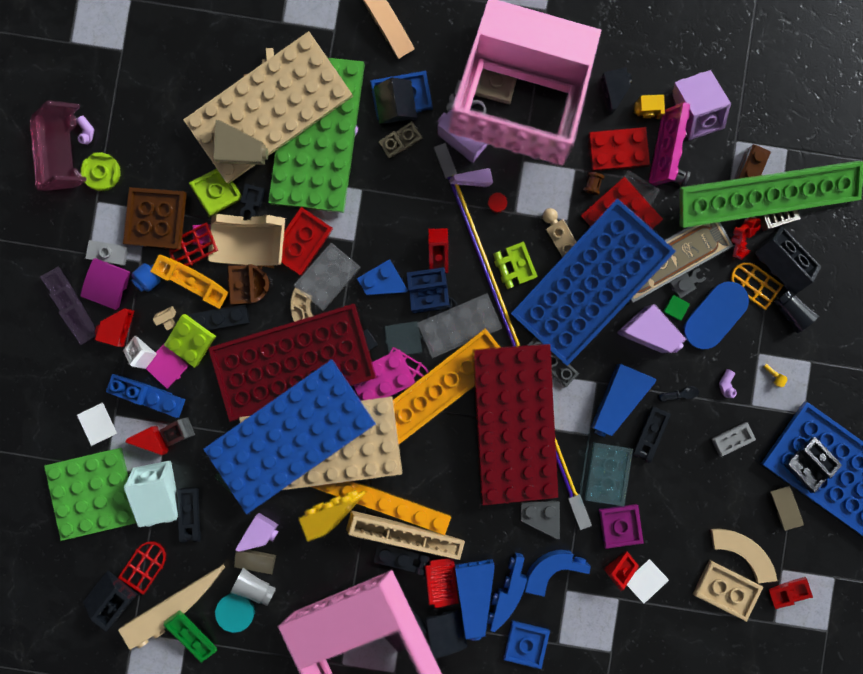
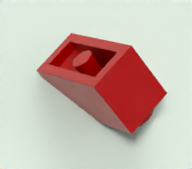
M448 228L428 229L429 269L444 267L445 273H448Z
M124 308L100 321V325L95 330V340L117 347H124L134 310Z

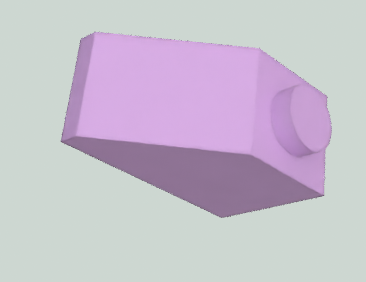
M258 513L235 550L240 552L266 545L269 540L273 542L279 532L276 530L279 524Z

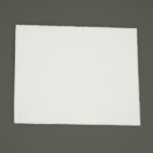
M103 403L77 415L91 446L117 434Z
M649 559L634 573L627 586L645 603L669 579Z

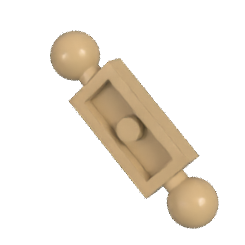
M548 208L543 212V220L551 224L546 230L563 258L577 241L565 220L562 219L558 222L557 211L553 208Z

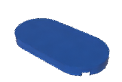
M723 282L711 290L685 322V338L690 345L695 348L709 349L716 346L748 308L749 297L744 287L736 282Z

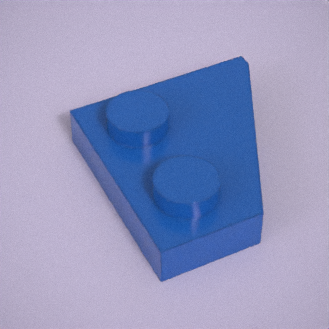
M390 259L357 278L366 295L408 292Z

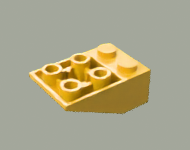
M354 490L342 498L340 496L335 497L325 504L321 502L312 506L313 508L304 511L305 515L299 518L307 541L324 536L338 526L364 496L365 491L358 493L357 490Z

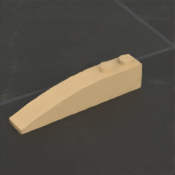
M351 511L346 527L348 534L458 560L461 558L465 543L462 539L442 535L428 529Z
M224 564L124 624L118 631L128 648L131 650L137 646L139 649L149 642L147 639L152 636L156 639L164 634V629L166 628L164 621L180 610L184 614L192 607L224 570Z

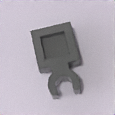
M700 268L693 270L690 276L685 273L669 282L678 298H682L695 290L694 283L705 281L706 277L700 279L696 277V273L700 271Z

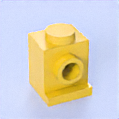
M664 95L640 96L634 104L635 114L643 116V118H653L656 115V119H660L665 114Z

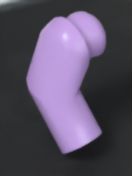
M726 369L719 382V386L726 398H734L737 392L732 387L731 381L735 372Z

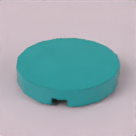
M232 593L223 597L215 610L219 626L225 631L232 633L241 632L246 629L253 621L255 614L254 605L250 599Z

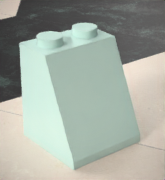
M171 460L133 468L124 489L138 527H150L158 523H170L177 520L178 498Z

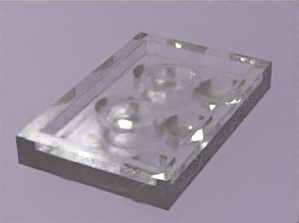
M330 243L294 284V287L324 311L359 271L360 266L333 243Z

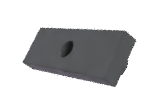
M534 337L527 345H538L543 343L538 338ZM551 351V357L555 360L554 364H552V375L564 387H567L579 373L570 364L567 366Z

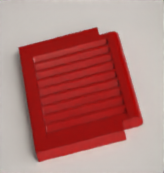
M447 557L429 561L430 565H425L429 605H434V608L458 604L454 558Z

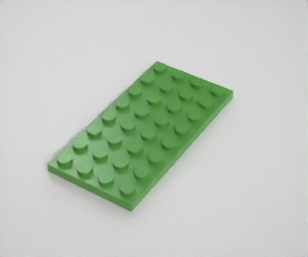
M328 58L353 94V97L276 150L269 204L344 213L365 63L363 61Z

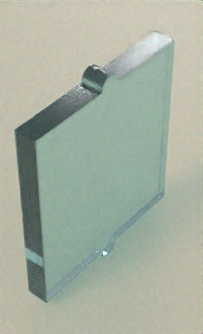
M418 321L385 326L387 337L385 342L388 344L389 353L393 347L398 350L400 349L406 355L422 352L420 339L422 335L419 333Z

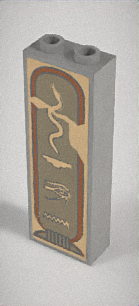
M721 223L687 227L666 239L665 241L676 252L628 303L639 300L733 247Z

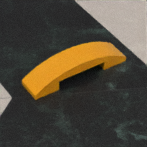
M160 254L150 271L203 297L205 302L218 309L221 308L229 293L222 286L198 271Z

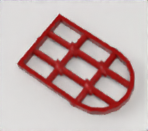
M204 223L183 234L182 238L192 233L195 238L188 242H183L182 239L181 249L184 250L185 255L175 260L173 253L179 249H170V258L175 261L185 258L188 263L184 265L189 266L217 252L218 248L208 223ZM206 227V233L200 236L196 234V231ZM209 235L211 241L201 245L199 239ZM197 242L199 248L187 252L186 246ZM212 244L214 250L204 254L203 249ZM196 252L201 253L202 256L193 261L190 260V255Z
M154 541L143 543L135 550L134 555L118 578L144 595L166 561L164 547ZM151 544L145 553L140 551L144 545ZM156 545L160 550L155 558L152 559L148 556V553ZM137 553H139L140 555H142V558L135 567L131 564V562L133 561ZM161 553H163L162 564L157 562ZM146 558L151 561V564L144 573L139 570V567ZM155 564L159 567V569L157 570L153 578H151L150 576H148V572ZM130 567L133 569V572L126 580L122 576L127 568ZM138 572L141 574V579L135 586L130 580ZM144 578H147L150 582L143 591L138 587Z

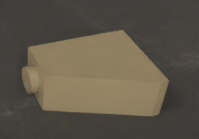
M215 120V161L230 164L265 165V160L268 159V148L261 141L220 120Z

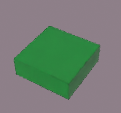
M671 295L663 312L681 321L690 303L675 295Z

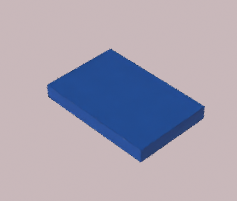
M426 71L393 76V78L411 80L416 112L433 110ZM391 77L370 80L377 119H379L374 86Z

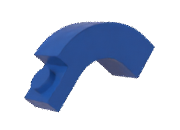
M570 550L548 552L531 565L526 575L527 582L524 590L526 593L545 596L547 583L550 577L557 571L573 570L589 574L591 566L584 558L575 557L573 559V553Z

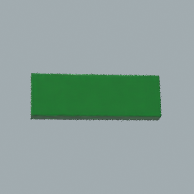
M180 610L164 621V626L200 662H203L217 652V647Z

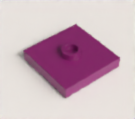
M638 504L599 509L605 549L644 543Z

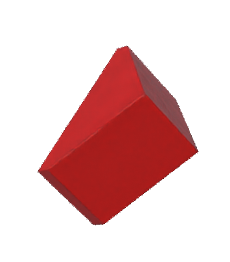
M158 426L145 429L127 438L125 443L160 455L167 454L169 450Z
M626 551L606 566L604 570L622 591L639 565Z

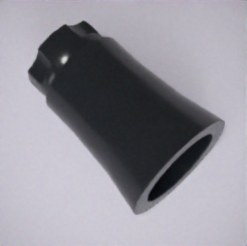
M790 290L784 292L774 301L796 333L806 329L819 317L801 302L796 295H793Z

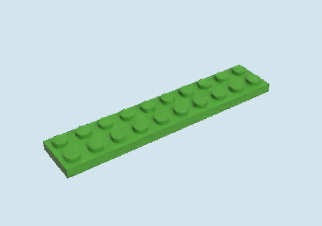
M863 161L680 187V226L685 228L861 200Z

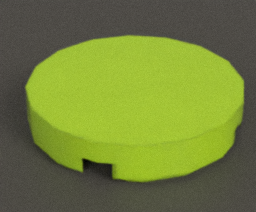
M102 152L93 153L83 161L81 177L90 188L97 191H107L113 188L119 181L120 167L117 161L110 155Z

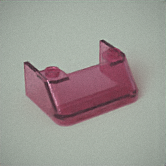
M46 101L31 116L30 127L35 182L38 190L76 188L87 181L86 177H82L77 168H73L70 132L76 127L77 120L73 113L80 108V104Z

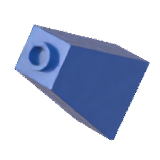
M617 364L592 422L591 428L596 429L594 433L603 437L606 434L612 436L655 384L657 379L622 364Z
M493 559L455 565L466 639L471 641L480 640L481 637L486 635L494 574Z

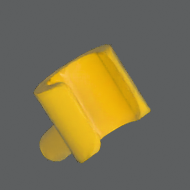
M765 364L763 367L772 376L776 377L773 383L779 387H784L787 377L778 374L768 364Z

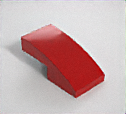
M806 577L788 581L769 589L775 609L795 605L794 602L813 598Z

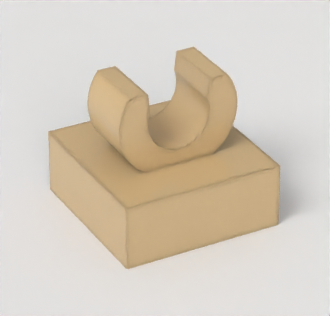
M171 306L155 314L153 321L156 326L163 323L166 330H169L175 325L173 318L176 311Z

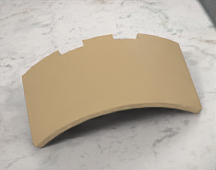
M222 214L211 216L210 230L218 251L209 255L208 261L236 265H280L282 261L285 218L265 215L251 217V220H243L242 216ZM212 244L209 245L208 252L214 250Z

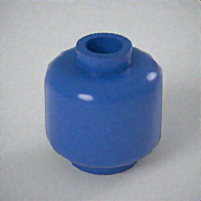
M143 263L132 273L133 279L131 282L141 292L143 290L146 292L151 291L161 281L158 275L150 272L154 264L149 266Z

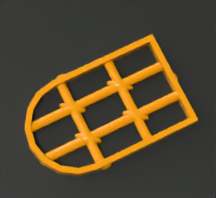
M752 263L739 264L731 273V282H735V277L741 282V286L744 287L746 285L753 290L755 295L753 298L748 295L749 299L764 310L769 307L784 286ZM742 265H750L754 268L749 272ZM740 268L747 273L748 277L745 281L735 274L736 269ZM756 270L767 277L764 282L755 276L754 272ZM751 277L761 283L758 290L749 284L748 281ZM769 279L779 285L777 290L768 285ZM764 286L774 293L771 299L762 294L761 290ZM758 295L768 301L766 306L755 300Z

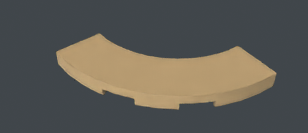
M710 529L713 549L729 550L742 556L752 568L757 583L777 581L776 572L770 558L757 543L735 531Z

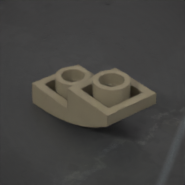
M411 121L397 132L393 131L379 143L388 158L417 143L423 137Z
M790 486L771 491L770 494L784 531L804 526Z

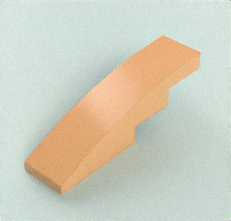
M363 0L376 25L379 26L386 41L389 42L397 59L415 49L387 0Z

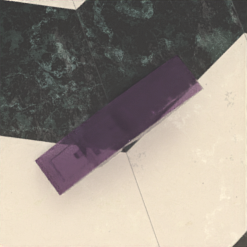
M59 266L40 276L51 293L49 294L60 310L58 313L80 345L96 336V329Z

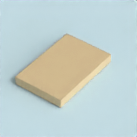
M709 560L693 595L747 622L763 586Z

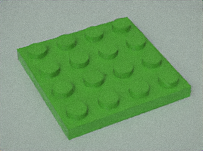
M122 447L44 466L61 541L137 523L124 489L129 477Z

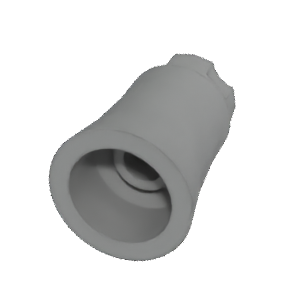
M243 568L230 593L243 596L259 604L261 602L267 606L276 588L269 586V583L259 579Z

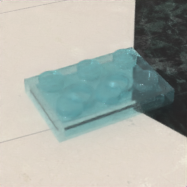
M593 443L585 500L625 506L633 453L632 448Z

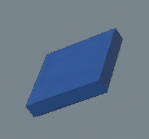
M512 621L503 659L542 669L550 630Z

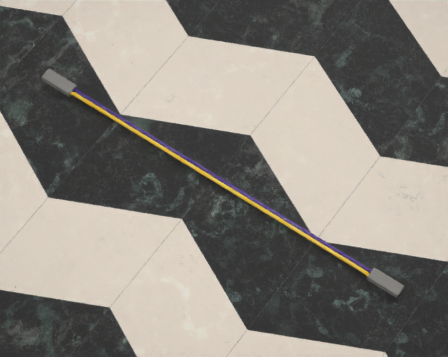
M446 143L435 146L434 150L445 179L450 180L457 172ZM450 184L512 346H520L460 187L457 184ZM555 438L556 461L569 493L568 500L579 529L582 530L592 526L582 498L575 490Z

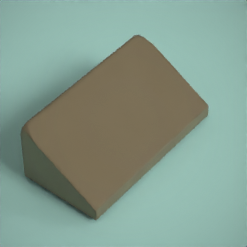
M253 550L236 551L234 567L272 575L276 555Z

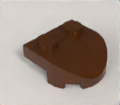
M252 264L227 266L230 305L252 304L265 296L269 288V279L267 274L258 266Z

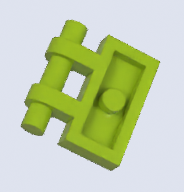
M524 241L506 248L508 256L504 258L500 251L493 254L496 260L494 263L499 268L502 275V283H505L507 289L514 287L512 282L514 278H517L520 285L538 277ZM508 262L511 263L512 268L514 270V272L510 274L505 265Z

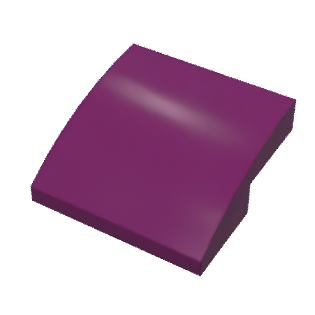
M94 258L88 269L81 297L117 310L120 307L123 291L127 289L130 271Z

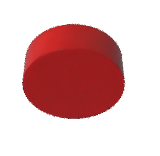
M494 193L488 200V206L493 212H502L507 206V198L502 193Z

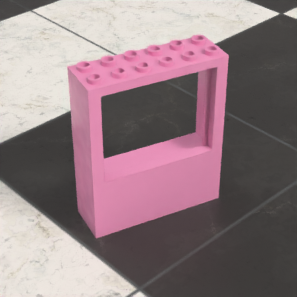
M488 0L453 108L449 133L563 166L573 144L601 30L503 1ZM482 69L568 93L558 135H551L469 111Z
M392 570L300 608L289 615L278 626L300 674H333L326 659L398 630L419 673L441 674Z

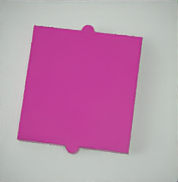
M163 344L157 350V355L146 369L168 389L177 379L181 378V374L189 365Z

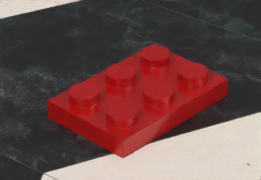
M646 127L589 132L592 171L646 167L650 165Z
M301 207L284 231L281 262L302 276L333 231V228Z

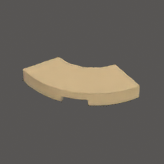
M294 288L290 301V310L294 322L313 316L310 306L312 296L297 288Z

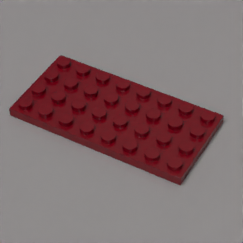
M355 304L208 348L229 422L237 420L239 417L253 415L330 360L335 362L350 386L377 378Z
M550 344L473 349L481 504L491 505L558 498Z

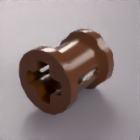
M588 172L589 178L583 192L599 196L601 181L604 180L605 176L597 172Z

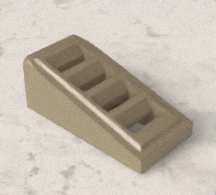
M793 210V217L791 218L789 211L785 212L787 219L784 220L783 214L780 212L778 213L780 222H778L774 213L771 214L773 224H771L769 215H761L758 218L761 219L763 231L799 220L800 216L798 210Z

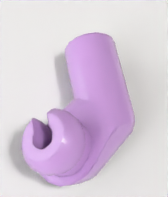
M80 116L76 120L82 128V134L78 136V141L81 144L87 145L92 142L94 128L84 116Z

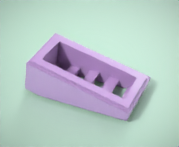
M489 168L456 174L449 180L450 184L489 187L493 183Z

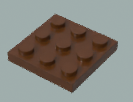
M129 187L123 244L181 250L187 193L184 191Z

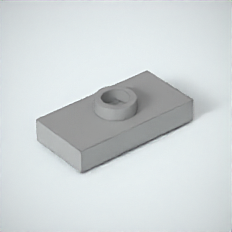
M89 240L85 259L93 260L97 258L107 263L125 266L129 247Z
M744 422L711 440L719 456L722 457L756 439L749 424Z

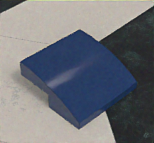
M444 267L407 273L412 313L450 308Z

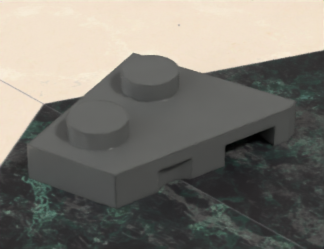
M521 501V521L556 539H560V502Z

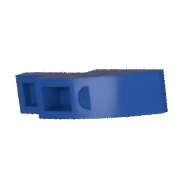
M112 374L106 390L107 393L138 405L147 406L175 418L180 417L186 400L165 390L116 374Z
M515 553L514 558H510L508 569H511L509 577L506 576L504 582L506 590L498 588L497 594L494 593L492 605H494L493 613L489 612L487 624H490L492 632H495L506 622L515 610L524 592L527 577L521 574L524 562L523 554Z

